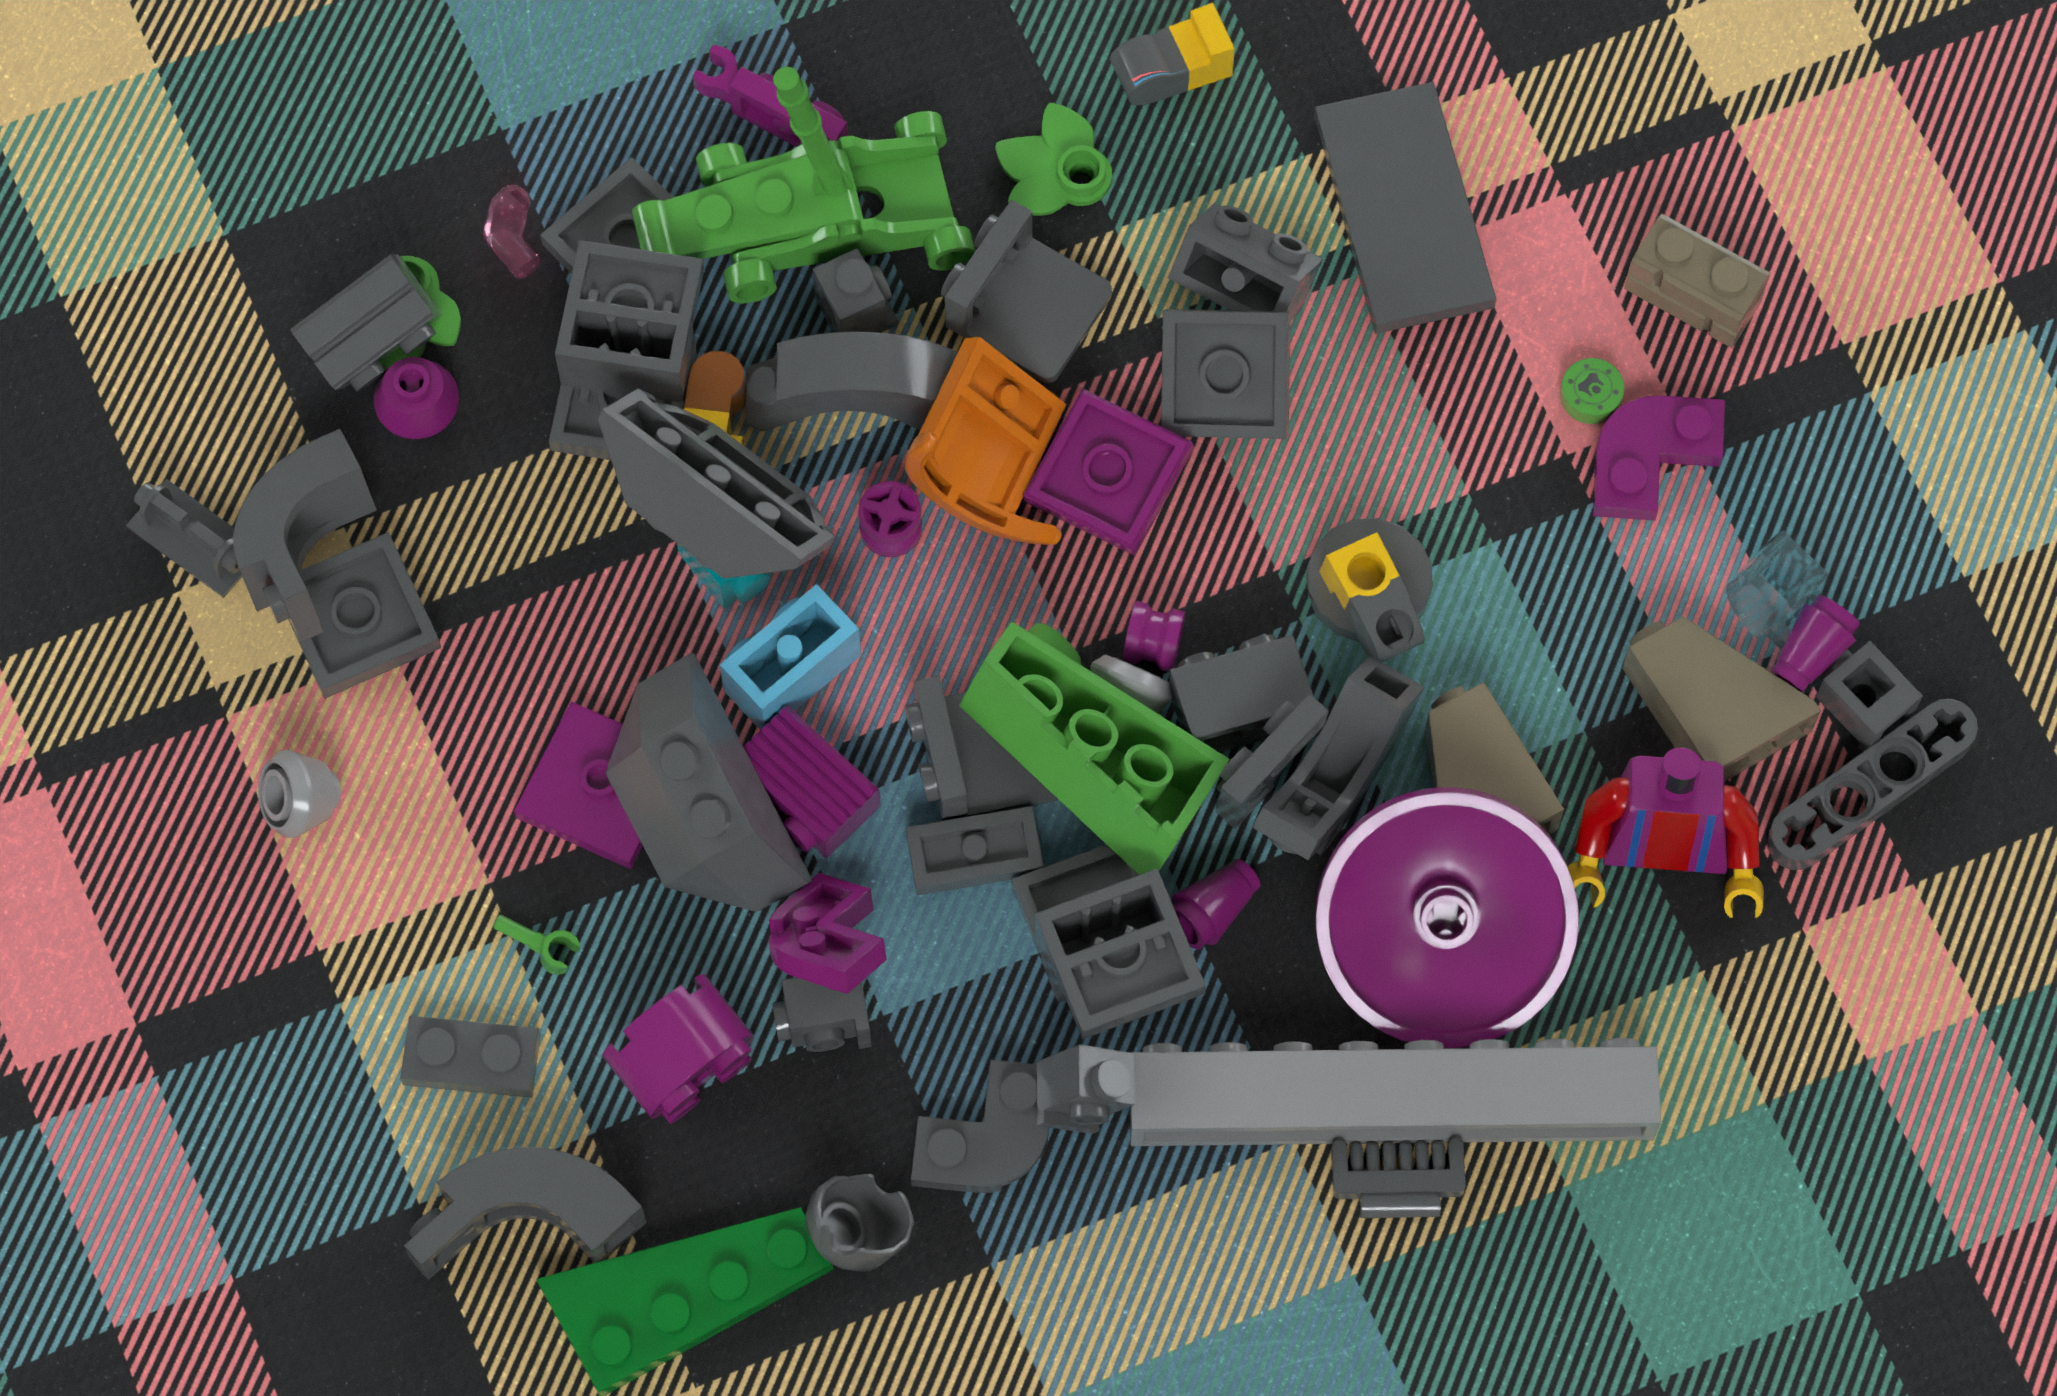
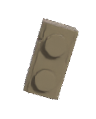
M1661 213L1630 263L1624 289L1700 331L1708 330L1709 336L1733 348L1761 303L1771 273Z

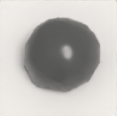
M873 1174L853 1175L850 1177L834 1176L811 1194L805 1217V1227L808 1235L823 1258L838 1268L865 1272L876 1269L906 1246L915 1223L906 1195L901 1191L895 1193L884 1192L876 1185Z

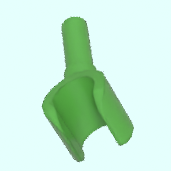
M499 915L494 923V929L539 953L544 969L551 974L560 975L568 971L566 964L556 961L550 956L549 949L552 946L562 944L570 950L579 953L580 943L571 932L556 930L546 936L503 915Z

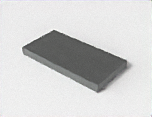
M1434 82L1316 106L1314 113L1316 125L1374 333L1378 334L1494 309L1497 299Z

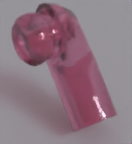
M511 184L502 187L499 193L492 197L483 228V237L487 245L517 279H522L530 275L538 267L541 260L522 238L528 217V208L531 204L530 196L522 187Z

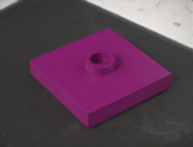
M1082 388L1023 494V498L1026 503L1136 556L1192 454L1194 445L1193 442Z
M571 701L514 810L515 817L631 869L643 845L605 773L623 724Z

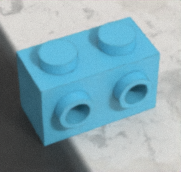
M816 584L800 598L796 597L781 607L772 621L755 636L742 640L731 649L720 664L724 692L762 730L764 725L770 723L772 718L778 715L783 707L788 705L793 711H796L861 656L859 628Z

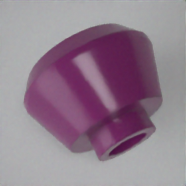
M408 357L395 362L382 375L374 391V408L380 422L393 434L408 439L427 438L441 432L453 420L459 406L458 387L449 371L436 362L419 357Z

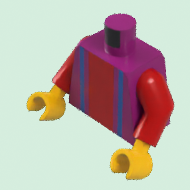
M1683 747L1668 751L1664 757L1636 756L1629 760L1621 777L1613 778L1591 793L1586 799L1575 846V852L1580 854L1579 861L1571 863L1568 869L1574 888L1584 882L1592 883L1590 899L1593 907L1599 906L1605 898V887L1597 867L1600 858L1603 859V865L1726 874L1727 867L1731 868L1734 871V876L1727 881L1725 886L1724 908L1726 914L1733 918V898L1742 894L1749 895L1756 901L1755 918L1759 917L1762 913L1764 889L1762 882L1753 875V868L1759 867V824L1757 812L1738 788L1725 785L1724 766L1716 761H1703L1697 753Z

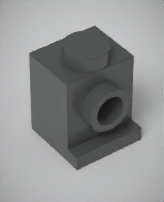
M858 248L813 268L815 300L833 333H881L898 325V319L887 301L892 296L882 271L877 265L870 267L865 263Z
M1871 641L1854 654L1847 649L1820 675L1823 681L1816 695L1819 701L1859 742L1858 748L1862 752L1912 718L1923 697ZM1854 693L1867 695L1872 705L1867 708Z
M797 977L782 980L785 1001L772 1003L778 1041L791 1039L792 1047L806 1045V1050L822 1052L843 1046L845 1044L844 1039L857 1037L859 1049L872 1047L862 982L846 994Z
M1077 1045L1037 1061V1126L1093 1134L1099 1132V1124L1109 1122L1110 1114L1135 1105V1053Z

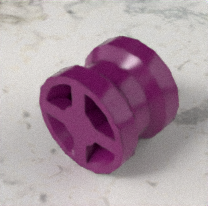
M897 481L880 482L865 491L859 502L858 516L860 520V534L863 543L869 550L882 557L895 558L907 554L916 547L922 532L921 504L917 494L909 486ZM899 521L902 522L903 525L900 524L897 527L892 528L890 531L891 525L896 524Z
M1135 601L1128 626L1123 661L1134 665L1142 660L1155 662L1160 670L1170 672V669L1175 668L1186 611L1171 609L1167 613L1153 611L1148 603Z

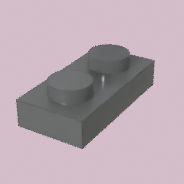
M1033 806L906 827V837L917 895L1007 881L1044 867Z
M409 1016L400 1076L401 1082L404 1086L532 1098L541 1038L539 1028Z

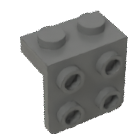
M1010 200L999 217L992 214L982 225L974 244L978 249L965 266L962 263L956 264L946 278L941 291V295L945 297L946 327L964 338L981 337L1027 374L1041 382L1051 383L1061 374L1110 301L1112 286L1108 280L1032 238V211Z
M940 675L914 681L916 703L905 705L906 716L912 742L924 740L928 762L919 764L922 787L926 802L938 801L942 821L1024 808L1059 800L959 706L966 692L944 696Z

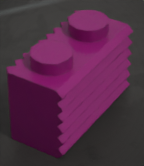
M788 705L783 707L780 713L775 715L770 723L764 725L762 730L756 733L752 740L744 746L778 815L783 818V824L790 838L799 849L806 853L813 847L819 851L822 857L827 859L881 806L880 790Z

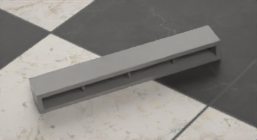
M1632 1038L1608 1039L1601 1042L1600 1047H1574V1042L1571 1040L1546 1039L1537 1042L1535 1048H1509V1043L1506 1041L1488 1039L1471 1043L1470 1049H1444V1045L1441 1042L1419 1040L1409 1042L1404 1045V1049L1378 1050V1044L1374 1042L1351 1041L1339 1045V1050H1313V1046L1309 1043L1284 1042L1273 1047L1274 1051H1247V1046L1244 1044L1225 1042L1209 1046L1208 1052H1182V1047L1179 1045L1156 1043L1143 1047V1052H1134L1135 1105L1130 1107L1131 1146L1333 1144L1336 1140H1343L1346 1144L1354 1142L1360 1144H1368L1370 1142L1401 1143L1403 1141L1409 1143H1417L1419 1141H1425L1426 1143H1433L1435 1141L1449 1143L1452 1138H1459L1463 1142L1654 1140L1661 1125L1657 1047H1640V1042Z

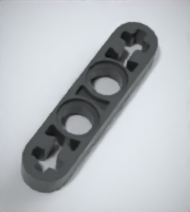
M1940 699L1931 703L1787 806L1774 818L1767 836V849L1772 859L1780 866L1790 870H1804L1813 866L1962 759L1970 750L1978 731L1977 719L1973 711L1963 702L1954 699ZM1937 719L1945 726L1952 722L1959 725L1960 729L1955 737L1957 742L1949 736L1943 737L1932 745L1927 755L1922 744L1933 735L1938 725ZM1889 752L1903 753L1913 762L1915 773L1910 779L1905 781L1889 779L1880 768V758ZM1841 787L1855 789L1862 795L1865 801V810L1855 817L1842 816L1830 804V794ZM1816 814H1818L1823 824L1811 834L1807 843L1808 850H1805L1800 844L1789 848L1784 843L1788 833L1787 826H1790L1795 832L1802 831L1813 823Z

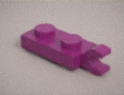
M712 45L709 50L710 62L723 68L724 71L718 76L711 77L696 70L692 75L695 89L706 97L718 98L731 104L733 114L793 146L798 147L802 145L800 138L794 134L790 126V117L786 108L780 104L777 98V88L773 80L774 76L768 73L757 75L742 66L738 71L737 61L733 53L725 47ZM813 101L811 103L822 118V128L828 141L839 142L840 137L848 136L847 122L844 121L842 115L836 109L821 101Z

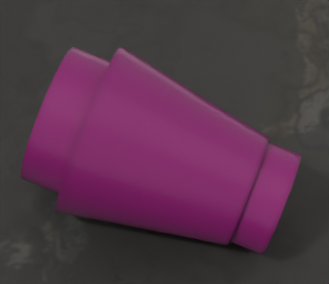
M1818 594L1811 605L1803 604L1777 658V663L1771 672L1803 693L1809 684L1856 642L1853 634L1859 627L1860 622L1842 606Z
M1233 859L1228 865H1224L1172 896V905L1191 948L1199 950L1206 944H1217L1251 899L1253 893L1260 888L1258 876L1247 863L1240 859Z

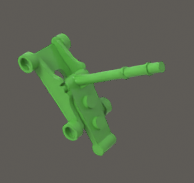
M792 67L778 69L773 80L777 88V98L780 104L786 108L790 117V126L794 134L800 138L802 145L779 156L748 163L744 149L739 144L721 143L702 150L696 157L701 182L706 186L705 188L665 201H646L638 204L632 210L641 250L700 259L729 254L731 266L725 269L723 273L729 300L741 304L763 300L776 291L777 286L773 271L829 262L857 248L862 256L924 246L929 267L939 271L952 270L958 263L966 265L975 253L970 229L959 226L957 218L953 215L938 156L939 149L947 142L941 115L932 111L907 115L895 124L894 129L897 138L867 140L855 136L840 137L839 142L828 141L822 128V118L819 112L813 108L809 99V89L806 83L800 79L797 71ZM869 191L876 194L883 204L882 212L873 218H863L857 192Z

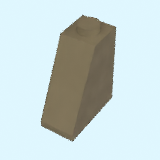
M1681 617L1667 626H1664L1661 621L1654 622L1640 630L1630 640L1631 646H1629L1622 669L1675 748L1683 747L1697 753L1703 761H1716L1723 765L1725 781L1813 731L1821 712L1813 699L1685 617Z
M1483 682L1468 691L1463 686L1455 687L1438 697L1431 704L1432 710L1428 713L1424 731L1430 787H1458L1494 795L1523 810L1548 834L1557 831L1564 808L1486 684Z

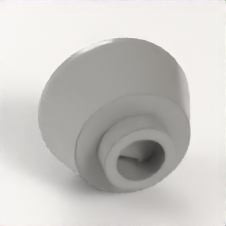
M1103 655L1093 661L1090 666L1091 672L1157 714L1172 699L1169 682L1118 658Z
M281 750L264 765L258 784L261 812L267 824L286 838L298 837L326 822L340 801L341 790L339 780L335 773L330 771L328 766L321 760L291 750Z

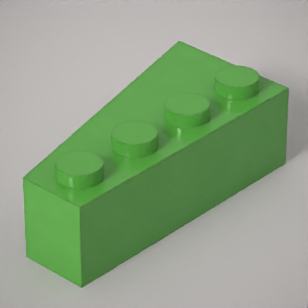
M1012 621L983 661L959 704L970 717L1139 875L1157 868L1160 871L1219 778V774L1230 760Z

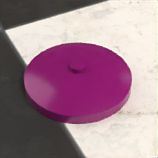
M1437 787L1406 793L1381 804L1363 816L1348 830L1331 854L1322 874L1316 901V931L1322 961L1331 981L1346 1003L1360 1017L1390 1036L1405 1042L1419 1040L1438 1041L1443 1043L1444 1048L1470 1046L1475 1041L1496 1039L1531 1019L1546 1005L1565 978L1572 962L1579 930L1578 902L1573 880L1563 855L1549 834L1532 817L1506 800L1481 791L1458 787Z

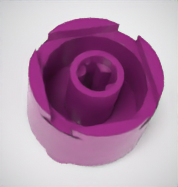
M705 974L695 977L696 992L690 995L683 985L679 986L625 1028L623 1032L630 1042L620 1052L610 1043L602 1054L604 1060L651 1119L663 1115L669 1124L676 1122L701 1101L697 1095L700 1092L698 1088L714 1076L723 1084L737 1075L752 1061V1058L749 1056L752 1051L749 1044L753 1041L754 1035Z

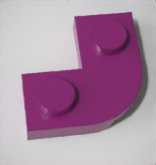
M1646 396L1632 400L1617 409L1605 423L1596 448L1593 516L1655 521L1658 513L1660 463L1720 467L1723 459L1725 400L1676 396Z
M818 873L812 878L813 881L799 889L781 904L769 918L771 929L769 937L770 955L774 964L783 972L831 990L848 994L887 960L884 938L853 929L874 910L870 888Z

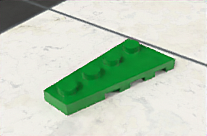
M800 1207L541 1277L536 1280L598 1395L606 1396L832 1271L833 1265L820 1255L810 1239L805 1227L806 1216Z

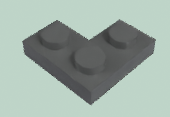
M1310 693L1297 707L1289 700L1285 702L1263 728L1270 736L1254 753L1246 747L1242 748L1219 774L1223 780L1217 786L1220 796L1216 813L1236 829L1276 787L1283 768L1325 725L1329 710Z

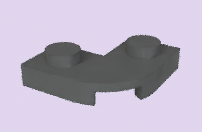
M990 1060L983 1123L918 1116L911 1186L974 1193H992L1002 1191V1186L1018 1180L1030 1171L1037 1161L1042 1159L1045 1153L1050 1127L1037 1126V1064Z

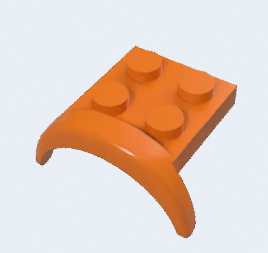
M981 337L964 338L928 416L906 455L905 470L912 483L932 502L952 516L978 530L1023 543L1057 544L1062 536L1059 528L1051 524L1015 515L1067 404Z

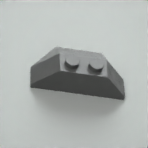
M636 389L601 411L598 421L626 505L645 518L654 529L663 532L690 552L700 564L715 571L722 578L797 569L831 546L835 536L831 529L825 526L823 516L811 496L714 423L680 407L655 402L656 399L653 395L640 389Z
M695 654L686 655L638 683L605 773L664 887L757 912L811 883L813 880Z

